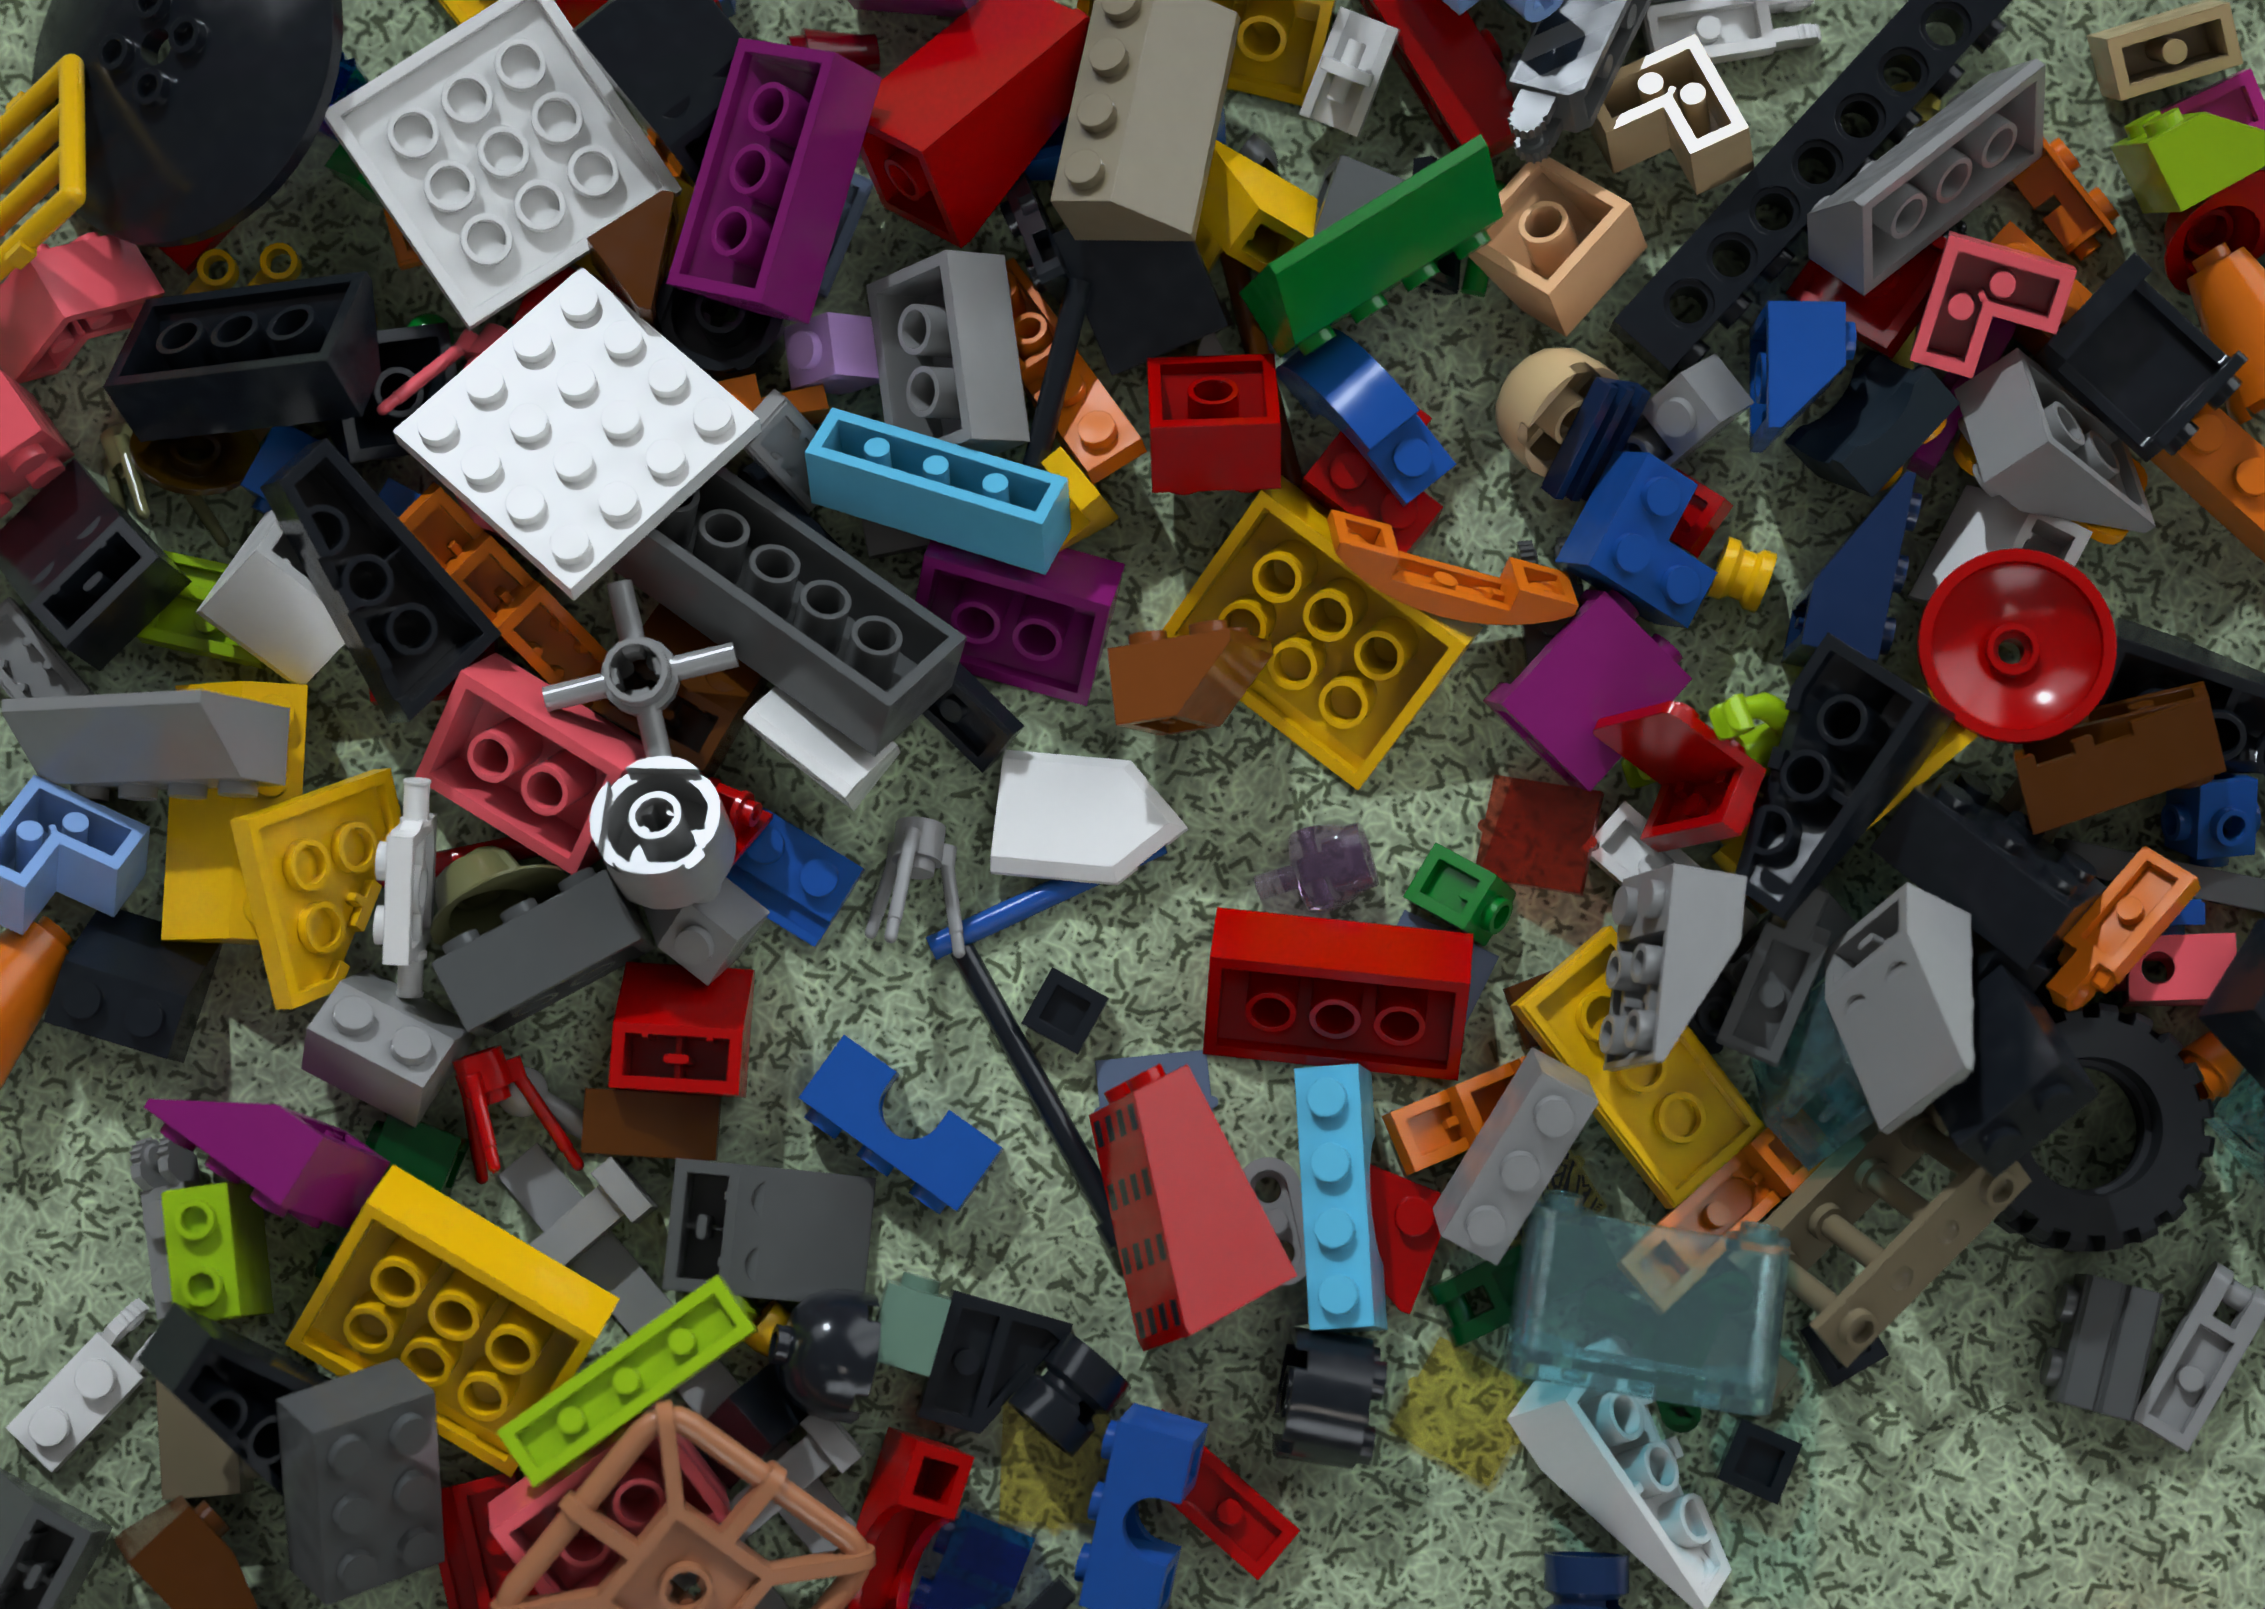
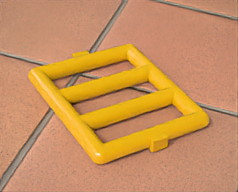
M76 54L64 55L25 93L20 91L6 104L5 113L0 117L1 153L59 97V103L0 159L1 195L59 140V146L0 202L1 238L59 184V191L0 245V282L15 268L22 270L37 256V248L82 207L86 201L85 65L83 60Z

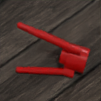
M496 1045L452 1061L456 1072L455 1079L462 1096L475 1179L479 1184H485L488 1181L487 1167L492 1173L498 1172L501 1168L488 1105L511 1097L508 1085L513 1082L522 1092L529 1106L575 1171H580L584 1168V1162L574 1148L573 1143L528 1078L520 1055L506 1059L502 1046Z

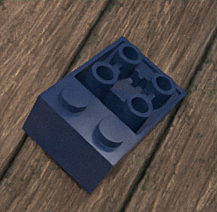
M1906 471L1880 498L1794 600L1781 663L1805 667L1827 632L1876 663L1879 655L1887 656L1889 654L1896 629V618L1887 617L1892 593H1901L1909 566V556L1900 554L1905 530L1913 532L1922 502V495L1913 492L1916 478L1915 472Z

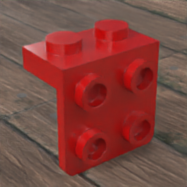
M1666 701L1598 719L1593 730L1594 736L1662 785L1640 837L1641 841L1659 853L1741 836L1742 831L1751 821L1754 811L1753 803L1767 769L1745 754L1746 750L1740 743L1733 739L1719 740L1715 731L1699 719V714L1692 707L1677 701Z

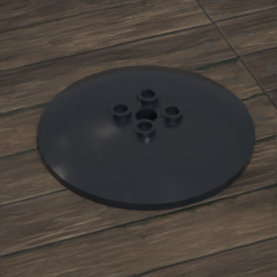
M51 0L37 43L32 86L66 54H76L84 62L86 201L75 213L104 233L129 243L148 247H174L196 243L227 231L248 218L263 206L295 171L322 125L332 99L342 53V0ZM168 39L171 47L169 54L164 61L158 64L160 47ZM59 97L33 121L34 126L59 103ZM59 140L41 156L42 161L59 146ZM58 184L57 186H55L56 189H57V191H59V184Z

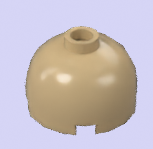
M1544 348L1528 356L1507 375L1496 402L1495 421L1505 446L1518 461L1532 472L1545 478L1596 377L1619 380L1617 374L1598 360L1574 348Z

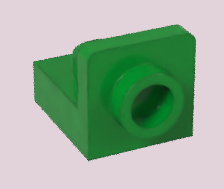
M1435 842L1403 897L1414 906L1463 933L1474 934L1473 941L1486 946L1492 935L1499 933L1508 923L1512 914V902L1516 897V891L1496 874Z

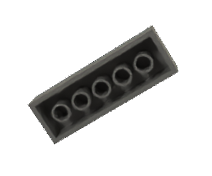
M725 467L716 472L611 567V569L625 579H631L636 587L716 644L721 645L733 642L740 661L873 756H877L952 687L967 638Z

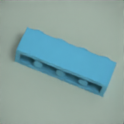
M831 408L804 452L811 503L1046 575L1071 530L1068 478L837 408Z

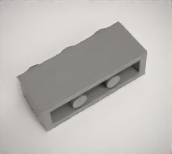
M1531 1047L1432 1208L1440 1236L1494 1265H1498L1599 1103L1587 1076Z

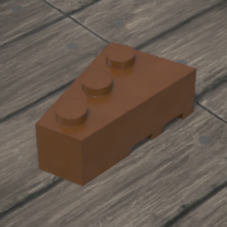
M2204 681L2096 706L2082 721L2055 737L2034 743L2012 744L2014 761L2033 835L2174 788L2188 789L2202 786L2211 782L2214 779L2213 775L2227 771Z

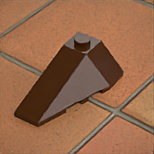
M180 1495L126 1528L114 1539L127 1563L171 1609H258L234 1552L222 1538L231 1528L205 1500L194 1509Z

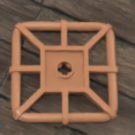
M672 1399L655 1402L654 1409L646 1411L629 1426L577 1491L570 1489L558 1503L561 1511L506 1577L497 1594V1598L490 1603V1609H754L772 1586L834 1576L837 1577L811 1609H845L860 1591L869 1575V1570L876 1566L875 1547L867 1543L866 1539L853 1525L786 1478L787 1469L776 1461L764 1462L698 1413L683 1406H673ZM676 1433L684 1436L751 1485L750 1489L720 1525L684 1500ZM659 1435L666 1503L640 1535L636 1537L600 1512L598 1507L652 1440ZM770 1500H772L838 1547V1549L767 1560L739 1540V1538ZM581 1527L622 1556L596 1587L527 1596L528 1592ZM688 1572L697 1574L696 1582L701 1591L696 1596L685 1592L676 1599L670 1595L673 1590L671 1579L675 1575H685Z

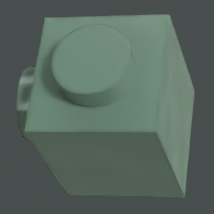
M905 1271L901 1282L890 1279L886 1280L879 1304L880 1307H878L875 1321L881 1322L877 1362L930 1377L952 1301L949 1296L938 1293L941 1285L940 1281Z

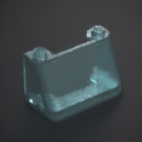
M1545 1190L1544 1198L1538 1199L1524 1222L1504 1345L1507 1369L1510 1372L1539 1381L1739 1414L1765 1416L1772 1413L1777 1383L1791 1249L1789 1239L1779 1237L1780 1228L1760 1222L1741 1221L1739 1231H1727L1725 1236L1597 1216L1592 1209L1583 1206L1584 1196L1563 1190Z

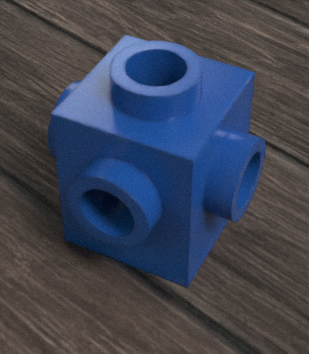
M2220 773V776H2214V779L2205 785L2188 789L2174 788L2166 791V804L2162 809L2160 818L2161 829L2165 836L2164 846L2189 856L2190 864L2203 867H2223L2229 864V857L2255 855L2256 833L2261 824V812L2257 803L2258 779L2243 773Z

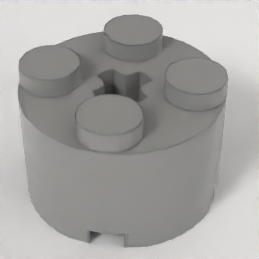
M651 757L638 760L625 767L628 772L627 774L619 778L612 785L608 781L600 789L594 799L590 813L591 836L623 897L630 902L662 910L682 908L694 903L704 904L713 900L720 893L722 882L732 867L736 853L735 832L717 790L700 773L697 767L679 758Z

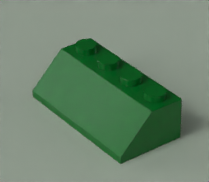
M1481 134L1270 262L1239 292L1280 358L1297 347L1304 357L1337 336L1331 327L1349 315H1351L1356 324H1359L1389 304L1383 295L1384 293L1401 283L1407 292H1410L1440 273L1439 268L1435 264L1439 259L1454 251L1460 261L1492 240L1486 230L1503 217L1488 145Z

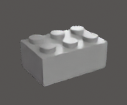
M944 250L866 285L885 423L990 455H996L1030 442L1028 414L1025 406L1005 255Z

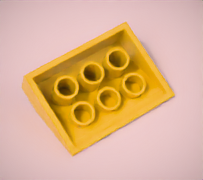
M1281 475V489H1262L1162 630L1167 631V638L1189 635V625L1196 622L1226 620L1228 628L1246 627L1249 628V635L1271 641L1273 655L1239 701L1358 791L1441 685L1483 627L1477 623L1440 617L1418 610L1391 598L1362 580L1335 554L1327 522L1330 511Z
M392 1165L364 1204L285 1345L339 1377L398 1358L435 1391L437 1434L502 1473L512 1477L519 1465L496 1431L574 1377L620 1298L399 1167Z

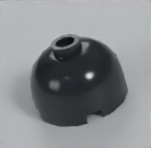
M849 1289L823 1290L809 1295L794 1307L786 1326L775 1325L769 1343V1363L779 1365L780 1385L790 1401L805 1413L825 1420L848 1424L857 1421L862 1412L849 1409L853 1404L855 1395L869 1396L874 1379L881 1336V1322L868 1320V1307H880L879 1300L874 1294Z

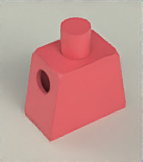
M2236 933L2160 935L2119 984L2115 983L2114 988L2109 992L2122 991L2123 1007L2204 1006L2237 954ZM2143 961H2160L2167 970L2166 981L2149 982L2142 972Z

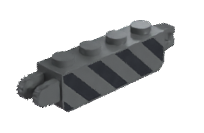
M1564 0L1561 6L1549 17L1542 21L1531 23V37L1523 53H1517L1512 58L1506 77V87L1512 92L1514 101L1512 105L1513 111L1509 112L1508 123L1511 133H1514L1515 136L1513 144L1516 156L1520 157V161L1525 160L1526 164L1528 162L1533 164L1537 161L1542 162V159H1547V155L1552 153L1551 148L1555 147L1562 130L1577 133L1593 126L1652 0Z

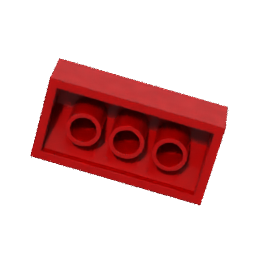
M1217 907L1209 961L1203 1054L1312 1066L1358 1063L1371 1072L1458 1081L1471 984L1474 934Z

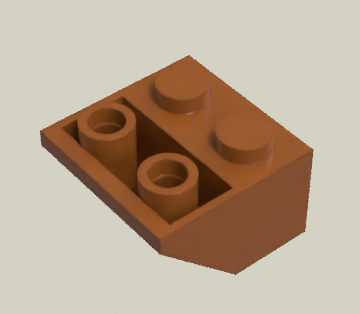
M1226 620L1196 622L1189 625V635L1167 638V631L1164 630L1143 631L1128 635L1129 645L1107 648L1115 724L1158 736L1221 727L1273 655L1272 642L1249 635V628L1246 627L1228 628Z

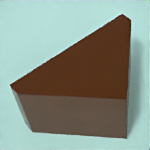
M664 190L587 238L592 264L613 293L656 330L658 325L656 311L658 293L669 271L679 221L675 192Z

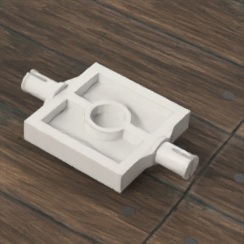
M421 777L403 779V816L400 817L399 824L387 835L386 842L380 841L378 843L375 858V876L377 880L385 881L384 905H377L375 910L373 941L374 944L383 945V965H398L396 996L410 999L424 996L423 969L424 960L427 959V951L425 949L432 940L429 929L434 918L437 813H429L431 779Z

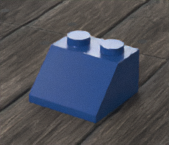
M1768 301L1749 329V396L1755 402L1749 407L1750 452L1762 453L1827 390L1838 375L1843 373L1846 360L1854 359L1856 351L1855 322H1846V302Z

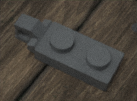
M1815 889L1787 922L1774 914L1771 922L1765 923L1718 1034L1717 1043L1773 1067H1779L1829 949L1826 946L1832 932L1818 927L1830 899L1827 893Z

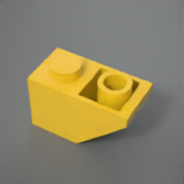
M1216 140L1200 220L1227 255L1260 273L1270 262L1314 236L1318 199Z

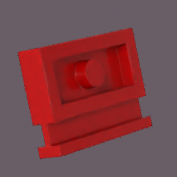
M519 1469L515 1470L512 1477L500 1473L441 1488L445 1561L438 1565L448 1609H490V1603L497 1598V1594L506 1577L516 1566L515 1562L490 1532L488 1503L521 1480ZM534 1587L527 1594V1596L540 1595Z

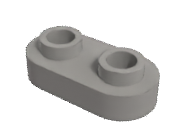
M1272 1157L1260 1158L1249 1163L1243 1169V1172L1255 1195L1256 1184L1262 1178H1273L1280 1186V1195L1274 1202L1265 1203L1258 1197L1257 1199L1279 1241L1282 1240L1290 1243L1294 1249V1258L1291 1264L1298 1276L1280 1285L1288 1286L1301 1281L1306 1276L1301 1184L1295 1170L1288 1163Z

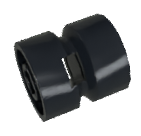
M1067 1332L1044 1359L1047 1367V1372L1044 1376L1031 1374L1008 1402L1039 1433L1065 1454L1073 1458L1095 1432L1094 1416L1096 1414L1109 1415L1131 1389V1385L1092 1348L1073 1334Z

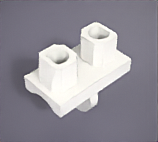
M1340 6L1299 114L1359 137L1401 30Z

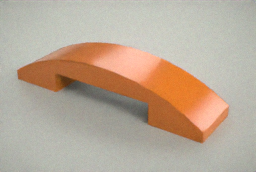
M1331 509L1327 518L1335 554L1345 565L1380 592L1418 610L1440 617L1471 623L1524 625L1572 617L1578 609L1579 604L1568 572L1509 557L1499 578L1398 551L1392 526L1389 524Z
M1791 1105L1675 1209H1671L1615 1266L1658 1316L1663 1314L1707 1273L1706 1269L1783 1198L1794 1193L1833 1153L1832 1149L1794 1105Z

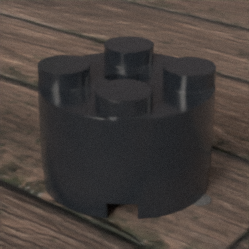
M668 272L660 287L656 307L660 330L668 341L716 382L754 373L757 381H759L776 366L786 350L784 331L785 327L791 325L790 320L761 315L666 284ZM728 308H732L736 319L733 322L726 321L722 327H716L712 319L713 315L724 316Z
M1293 1326L1291 1335L1294 1344H1286L1274 1412L1279 1413L1280 1418L1286 1419L1283 1434L1272 1433L1273 1456L1353 1469L1356 1463L1369 1465L1373 1456L1376 1435L1375 1426L1369 1425L1371 1400L1381 1402L1387 1377V1362L1380 1361V1347H1374L1373 1340L1370 1338L1327 1331H1310L1308 1328Z

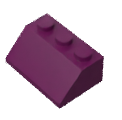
M930 540L923 558L915 601L967 637L959 662L972 675L1087 706L1115 610L1125 564L1065 548L1057 553L1048 572L1044 575Z

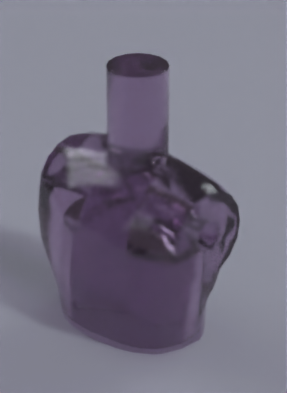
M1359 822L1348 825H1316L1293 832L1288 840L1290 865L1254 876L1255 887L1261 900L1297 889L1305 907L1310 913H1322L1337 909L1349 903L1364 891L1379 885L1372 851L1366 833Z

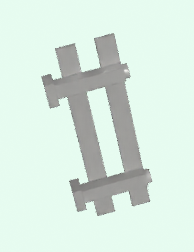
M535 1143L497 1176L543 1230V1233L529 1245L566 1267L572 1265L579 1275L620 1298L612 1314L629 1335H633L674 1305L611 1230L626 1217L632 1223L640 1224L659 1206L619 1158L611 1156L590 1173L599 1185L587 1196L583 1197L538 1143ZM718 1359L675 1390L694 1412L707 1420L741 1385ZM585 1361L582 1362L575 1375L588 1367ZM809 1415L800 1423L808 1434L793 1447L786 1439L783 1440L763 1461L767 1463L770 1460H774L787 1469L786 1478L856 1528L857 1523L818 1477L832 1465H835L841 1473H844L866 1453L840 1422ZM750 1484L729 1502L731 1511L750 1489ZM770 1500L739 1538V1540L744 1542L774 1515L779 1513L812 1554L838 1549V1547L772 1500ZM691 1572L685 1575L677 1574L672 1579L679 1587L687 1591L696 1583L697 1574ZM772 1586L754 1609H786L789 1606Z

